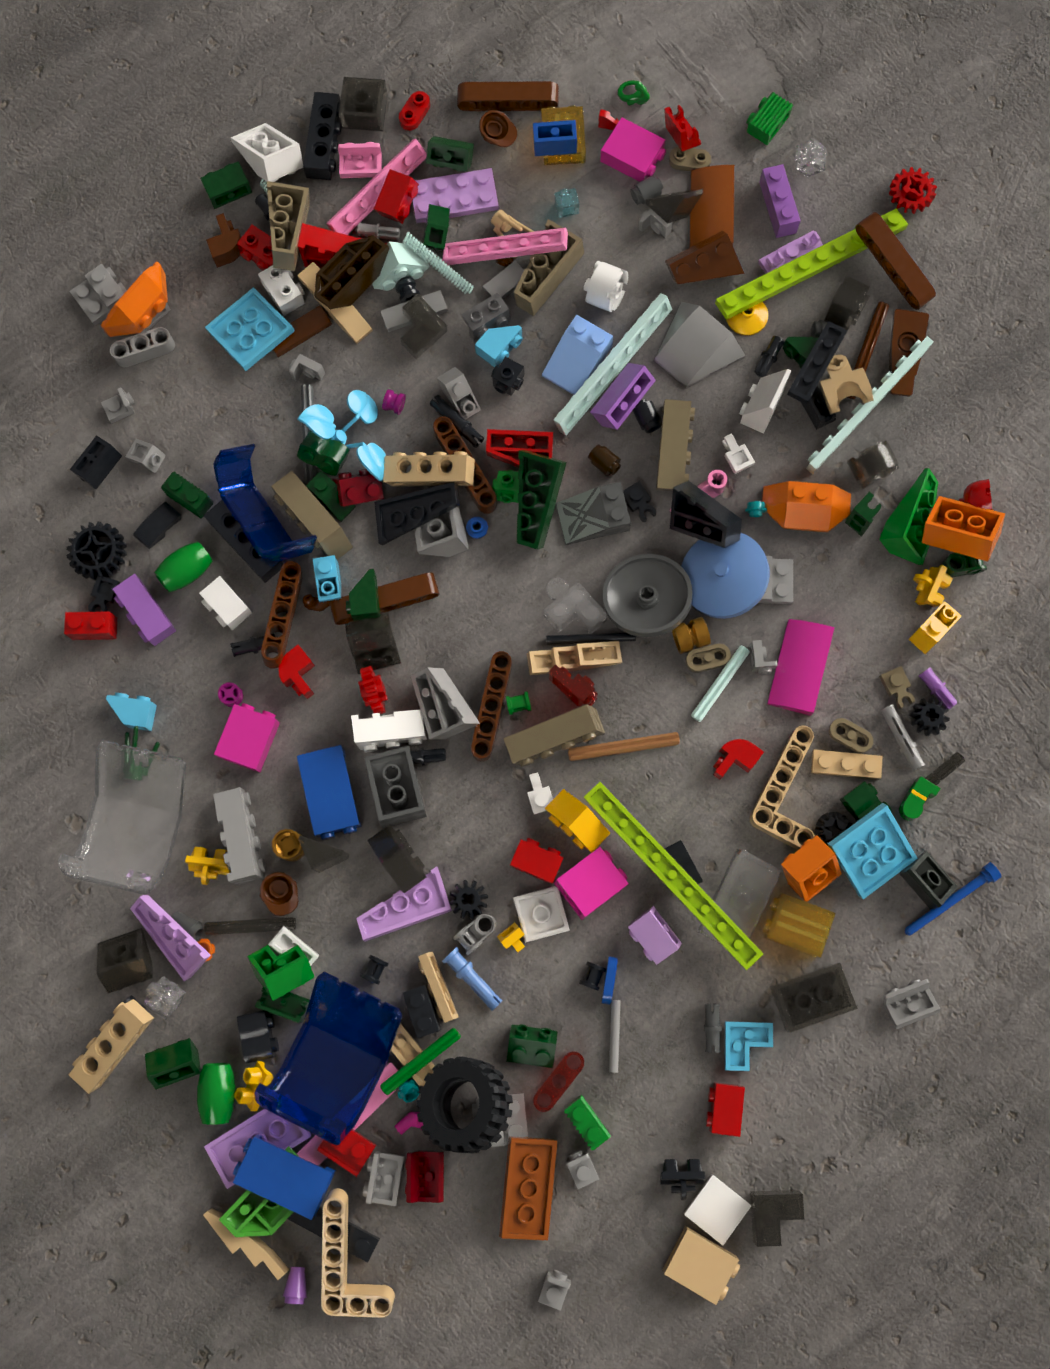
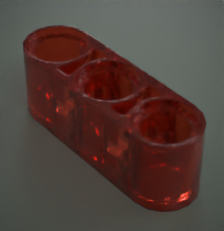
M578 1051L566 1053L536 1091L533 1103L537 1110L541 1112L551 1110L584 1067V1058ZM572 1055L578 1056L581 1060L579 1067L575 1069L567 1065V1059ZM561 1074L565 1077L566 1083L563 1087L559 1088L553 1085L552 1079L555 1075ZM543 1093L548 1094L551 1098L550 1104L545 1107L539 1105L537 1101L538 1096Z

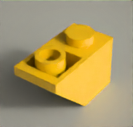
M944 601L908 640L926 654L960 619L961 615Z

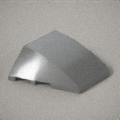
M681 302L654 361L687 388L705 379L711 373L721 368H726L728 364L745 358L746 355L732 332L701 306Z

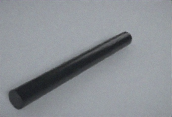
M628 633L546 636L547 644L636 641V636Z

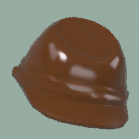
M490 110L481 117L479 130L486 142L500 147H509L514 143L517 138V129L505 113L498 110Z
M284 872L271 873L262 881L259 896L271 913L277 916L292 913L298 906L297 882Z

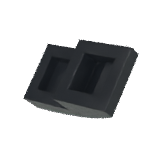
M165 501L142 522L133 533V536L150 549L165 537V532L181 520V514Z

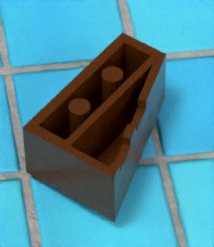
M724 231L665 260L669 272L677 284L745 274L730 238Z

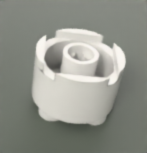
M597 261L591 279L588 278L584 284V291H587L585 302L609 312L615 311L624 296L625 291L622 288L623 283H628V272L605 262Z

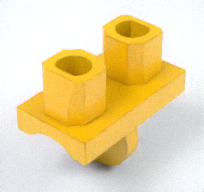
M940 565L937 568L930 567L929 570L924 569L922 574L914 575L913 580L918 584L916 590L919 591L915 603L919 605L928 604L933 607H938L943 603L944 596L937 591L939 587L942 589L948 588L953 580L946 573L947 567L944 565Z
M195 846L191 856H186L185 863L188 864V870L194 872V877L201 878L202 885H208L210 879H218V874L227 875L231 872L224 861L223 854L227 852L226 849H216L214 858H208L206 848Z
M257 1061L253 1068H245L243 1080L247 1086L246 1088H237L234 1094L238 1104L247 1105L250 1111H258L262 1099L267 1094H274L277 1088L276 1084L272 1082L274 1078L272 1073L265 1069L263 1061Z

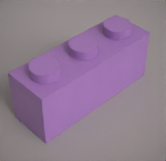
M784 165L764 168L759 183L775 236L779 238L796 234L801 220Z
M628 363L590 413L601 426L618 430L656 380L644 365Z
M133 574L113 588L116 593L115 601L121 608L125 606L129 612L126 614L127 618L133 625L137 624L141 630L138 634L145 643L149 641L156 646L176 632L174 626L136 574Z

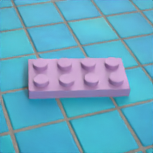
M492 168L416 180L419 184L418 193L413 198L416 223L426 222L429 204L449 208V218L499 210Z
M289 1095L284 1096L204 1146L227 1189L234 1185L235 1175H233V1171L239 1161L242 1162L246 1155L243 1150L249 1138L253 1139L254 1136L259 1134L263 1136L262 1140L285 1150L288 1146L294 1148L311 1137Z

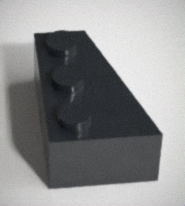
M689 480L673 487L670 517L671 530L723 548L740 540L741 518Z

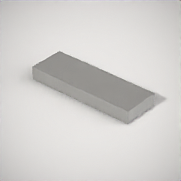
M441 290L381 310L380 312L387 331L391 332L446 313L448 309Z

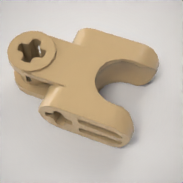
M834 355L827 367L829 378L820 381L822 394L830 414L840 412L839 404L841 400L849 396L861 398L864 404L874 401L872 388L863 367L852 371L846 356Z

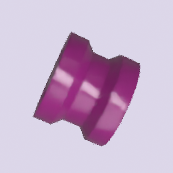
M388 389L383 399L382 410H392L395 414L400 415L405 405L406 394H396L393 390Z
M227 682L220 686L218 698L224 705L233 708L234 704L240 705L243 701V691L236 684Z

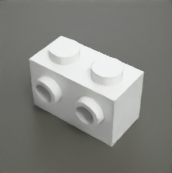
M272 265L258 274L262 285L283 317L305 304L303 299L305 293L299 283L295 284L293 282L294 276L290 270L273 268Z
M221 576L200 592V595L204 598L201 601L209 612L213 609L218 614L215 618L223 627L228 625L231 630H234L252 614L250 609Z

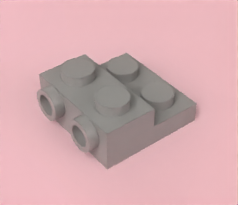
M103 264L85 274L86 280L70 290V293L94 326L107 318L115 303L127 291L121 282L117 284L114 281L117 277L110 267L105 268Z
M766 556L770 568L769 583L758 603L792 604L793 559H772V556Z
M524 1093L508 1094L512 1095L513 1103L509 1104V1110H513L512 1116L508 1117L506 1121L509 1126L506 1131L500 1132L502 1138L497 1143L491 1142V1147L508 1145L509 1136L528 1137ZM479 1097L476 1098V1103L472 1104L473 1119L478 1112Z

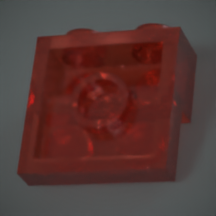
M556 664L549 670V680L576 706L581 707L586 704L592 706L598 699V693L595 692L593 687L595 684L586 675L582 677L578 673L571 679V673L563 666L559 668Z

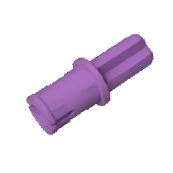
M931 667L919 675L931 690L930 694H934L939 701H943L945 708L951 709L957 704V700L944 686L946 683L941 682Z

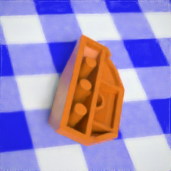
M156 261L153 266H150L138 277L108 313L106 320L101 323L100 326L109 337L141 333L143 329L151 324L156 314L163 311L168 302L166 274L160 263Z
M786 481L763 486L762 502H765L766 512L783 529L829 532L849 517L851 493L831 484Z

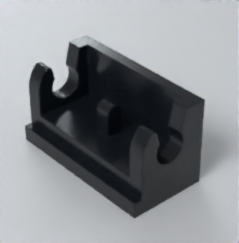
M817 386L807 405L802 403L816 430L836 420V414H830L825 399Z
M96 435L70 470L82 481H86L92 488L97 489L122 455L111 444Z

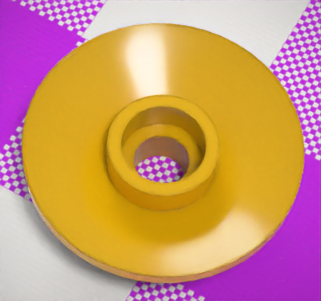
M764 302L747 309L752 312L751 314H746L743 311L727 319L728 326L740 335L749 336L759 333L768 321V309Z

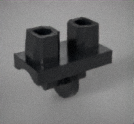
M665 1159L663 1172L660 1175V1185H680L671 1186V1193H680L681 1200H686L687 1193L696 1192L695 1185H704L705 1171H702L699 1159L686 1160L687 1171L678 1172L677 1160Z

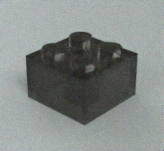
M355 77L343 78L339 118L343 129L383 132L388 97L385 80Z

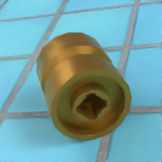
M703 617L690 620L688 625L683 622L672 630L673 639L680 654L693 650V646L700 648L711 644L710 634Z
M284 829L275 834L272 840V849L278 857L294 862L304 856L307 844L304 837L291 829Z

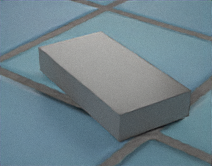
M516 261L512 262L483 285V290L490 297L498 293L504 299L516 289L524 269Z

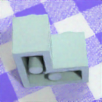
M388 242L386 245L389 246V251L382 271L372 285L374 289L389 291L395 287L401 278H413L414 280L421 278L430 266L427 261L422 259V256L419 257V254H416L414 249L411 250V247L408 248V245H405V243Z

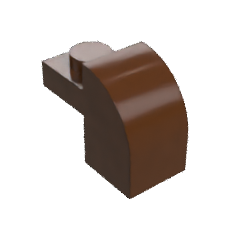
M224 213L216 215L222 234L206 239L217 268L234 262L240 256L237 243L241 239L239 229L234 230L231 220L227 221Z

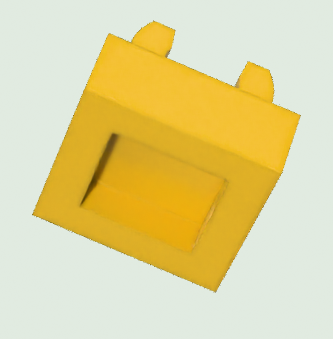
M515 922L497 936L506 949L512 945L519 952L525 947L520 941V938L525 934Z

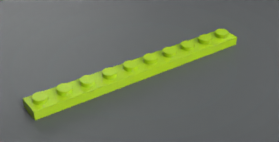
M897 208L881 216L894 235L905 230L908 226V223ZM856 229L717 298L715 304L727 320L868 248L858 236Z
M601 782L583 797L745 970H748L763 955L761 950Z

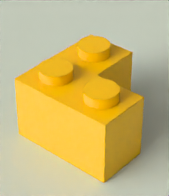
M562 789L545 807V810L551 815L548 819L556 827L561 825V830L569 837L573 836L572 842L581 850L585 847L591 853L594 852L610 835L609 830L594 813L565 789Z

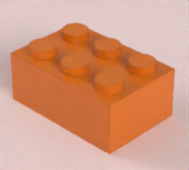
M939 496L925 523L922 543L988 562L1000 537L1005 513L975 507L968 503Z

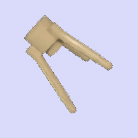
M503 210L497 211L491 219V223L495 226L493 231L498 236H504L502 231L508 232L512 227L518 231L524 230L527 233L535 232L513 219L510 215H507Z

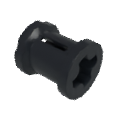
M370 955L367 968L360 976L379 985V978L389 963Z
M587 961L586 973L579 984L599 991L598 984L602 973L606 972V968Z

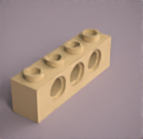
M456 451L454 455H447L445 452H434L433 455H426L423 452H414L413 455L395 452L393 456H385L383 482L390 486H439L455 482L458 486H473L475 459L468 456L467 452ZM432 464L431 470L427 473V467ZM452 464L451 471L447 473V467ZM411 465V470L406 473L407 467Z
M134 999L127 1003L122 1002L114 1009V1017L111 1020H107L99 1029L100 1035L93 1038L87 1044L86 1049L88 1050L86 1053L80 1055L72 1064L74 1068L69 1073V1076L88 1094L102 1086L154 1019ZM121 1023L124 1025L125 1031L122 1029Z

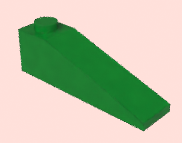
M929 468L923 470L886 521L879 539L890 554L917 565H923L929 549V545L922 543L925 523L930 515L931 508L936 503L938 480Z

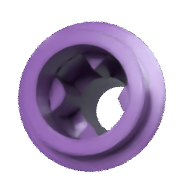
M305 1267L290 1268L283 1297H285L284 1303L304 1304V1298H307Z

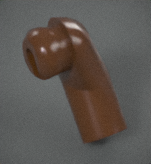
M311 594L303 597L304 606L308 610L319 612L330 606L329 602L332 601L319 602L318 598L313 597Z

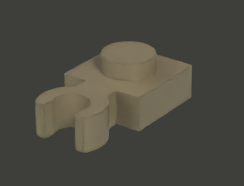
M902 666L879 676L888 695H896V706L899 709L904 707L902 698L908 699L910 705L915 702L914 696L906 690L911 687V684Z

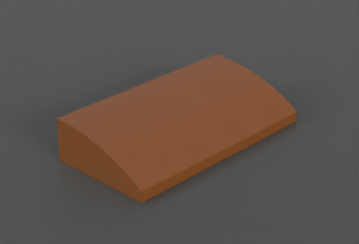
M715 165L691 170L689 248L721 231L728 234L733 245L735 165Z

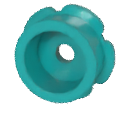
M762 501L748 502L747 509H745V512H748L750 517H762L763 513L767 511L765 502Z
M407 1080L400 1085L397 1092L398 1098L403 1099L406 1103L417 1099L420 1093H418L419 1086L416 1081Z

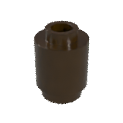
M600 444L596 445L588 455L591 464L606 476L610 474L615 475L621 467V459L607 447Z

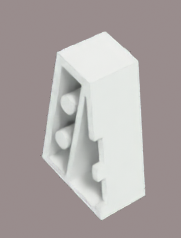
M421 710L398 711L380 716V713L372 714V717L359 719L358 715L351 716L354 742L360 750L364 749V752H374L378 750L377 747L386 746L387 749H394L400 747L402 743L419 745L422 744V740H427Z

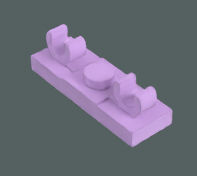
M813 230L759 259L758 263L765 274L822 246L821 238Z

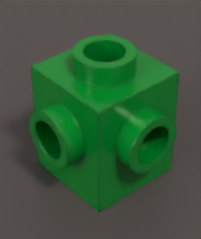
M513 470L498 471L497 479L493 480L492 485L498 501L518 503V472Z

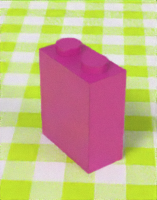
M621 117L601 149L600 162L640 182L652 176L656 170V163L663 160L666 154V149H664L665 139Z
M242 703L241 706L234 704L214 755L220 759L260 773L280 722L275 719V714L263 710L261 714L254 711L255 707Z
M601 847L554 882V885L581 920L629 884L626 881L628 878L624 871L616 868L612 863L613 858L607 850L603 851Z

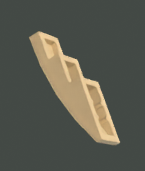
M314 262L297 275L298 279L312 292L313 296L316 273L320 270ZM317 300L328 311L329 316L356 344L373 331L353 305L330 310Z
M619 641L582 643L575 646L554 647L551 650L529 651L527 653L530 675L576 671L622 663Z
M211 1208L203 1214L232 1254L241 1248L255 1267L263 1261L277 1280L290 1270L279 1256L258 1236L235 1237L220 1222L219 1219L223 1216V1213Z

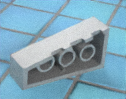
M239 787L213 794L219 825H223L224 828L220 830V838L223 846L227 847V852L223 856L225 864L231 870V873L227 874L228 882L240 885L264 878L263 872H266V865L264 859H260L258 852L261 849V843L253 830L256 827L254 815L249 812L248 806L251 805L249 793Z

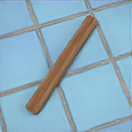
M677 732L581 746L568 749V756L570 761L674 746L680 743V738Z

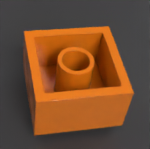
M817 835L813 839L805 841L798 851L794 854H789L781 863L788 885L806 903L842 874L836 854Z

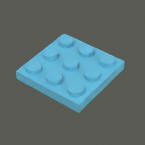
M254 287L205 326L207 332L245 371L295 331L293 326Z
M884 803L880 804L828 843L830 849L836 854L840 866L858 896L862 899H865L918 859L890 809Z

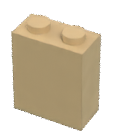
M685 1226L662 1270L666 1276L717 1305L719 1300L723 1301L728 1292L726 1285L730 1277L734 1278L740 1265L736 1255Z

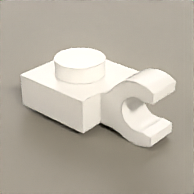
M732 433L724 437L722 443L729 451L724 456L734 474L755 464L745 444L738 446Z
M538 772L530 774L529 777L534 791L527 792L533 814L535 815L545 812V807L553 800L549 786L542 788Z

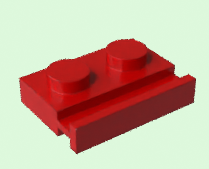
M336 1119L317 1151L357 1177L375 1149L376 1144Z

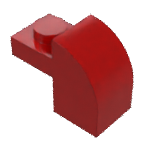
M298 644L283 656L278 670L279 677L286 687L294 683L291 687L299 697L303 694L308 699L314 695L313 691L302 679V676L315 667V665Z
M744 739L731 740L719 750L726 758L721 756L713 766L716 769L713 775L721 780L733 762L749 773L764 751L750 741Z

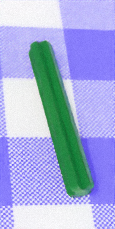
M455 1028L450 1029L380 1085L384 1094L389 1095L458 1041L461 1038L459 1032Z

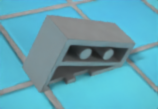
M427 667L411 675L429 739H447L480 724L444 668Z

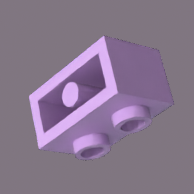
M654 906L633 920L628 926L630 936L635 942L639 941L644 948L645 956L650 961L653 960L656 965L677 951L682 944Z

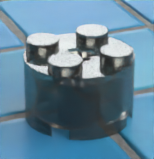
M887 440L860 452L858 458L852 457L847 461L858 485H861L863 489L875 483L874 481L878 480L879 476L884 479L899 469V463Z

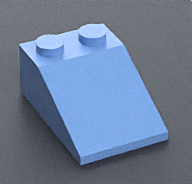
M576 315L564 332L542 373V377L575 395L612 348L613 335Z

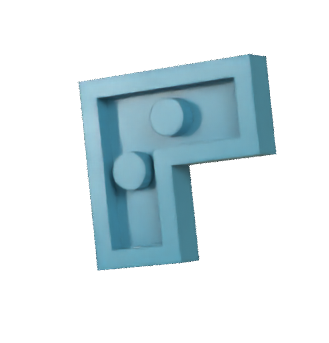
M725 1021V1070L750 1071L749 1047H773V1023Z

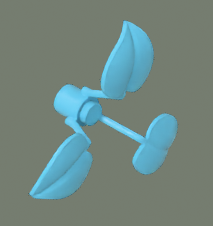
M353 390L347 396V405L356 416L341 430H335L336 425L333 424L334 416L331 411L319 404L306 408L297 420L305 424L316 436L324 440H335L345 445L347 440L345 431L359 417L365 424L373 423L377 419L378 409L376 403L369 395L360 390ZM364 442L346 445L349 449L358 447L356 450L358 459L381 482L384 478L385 452L375 443L366 445Z

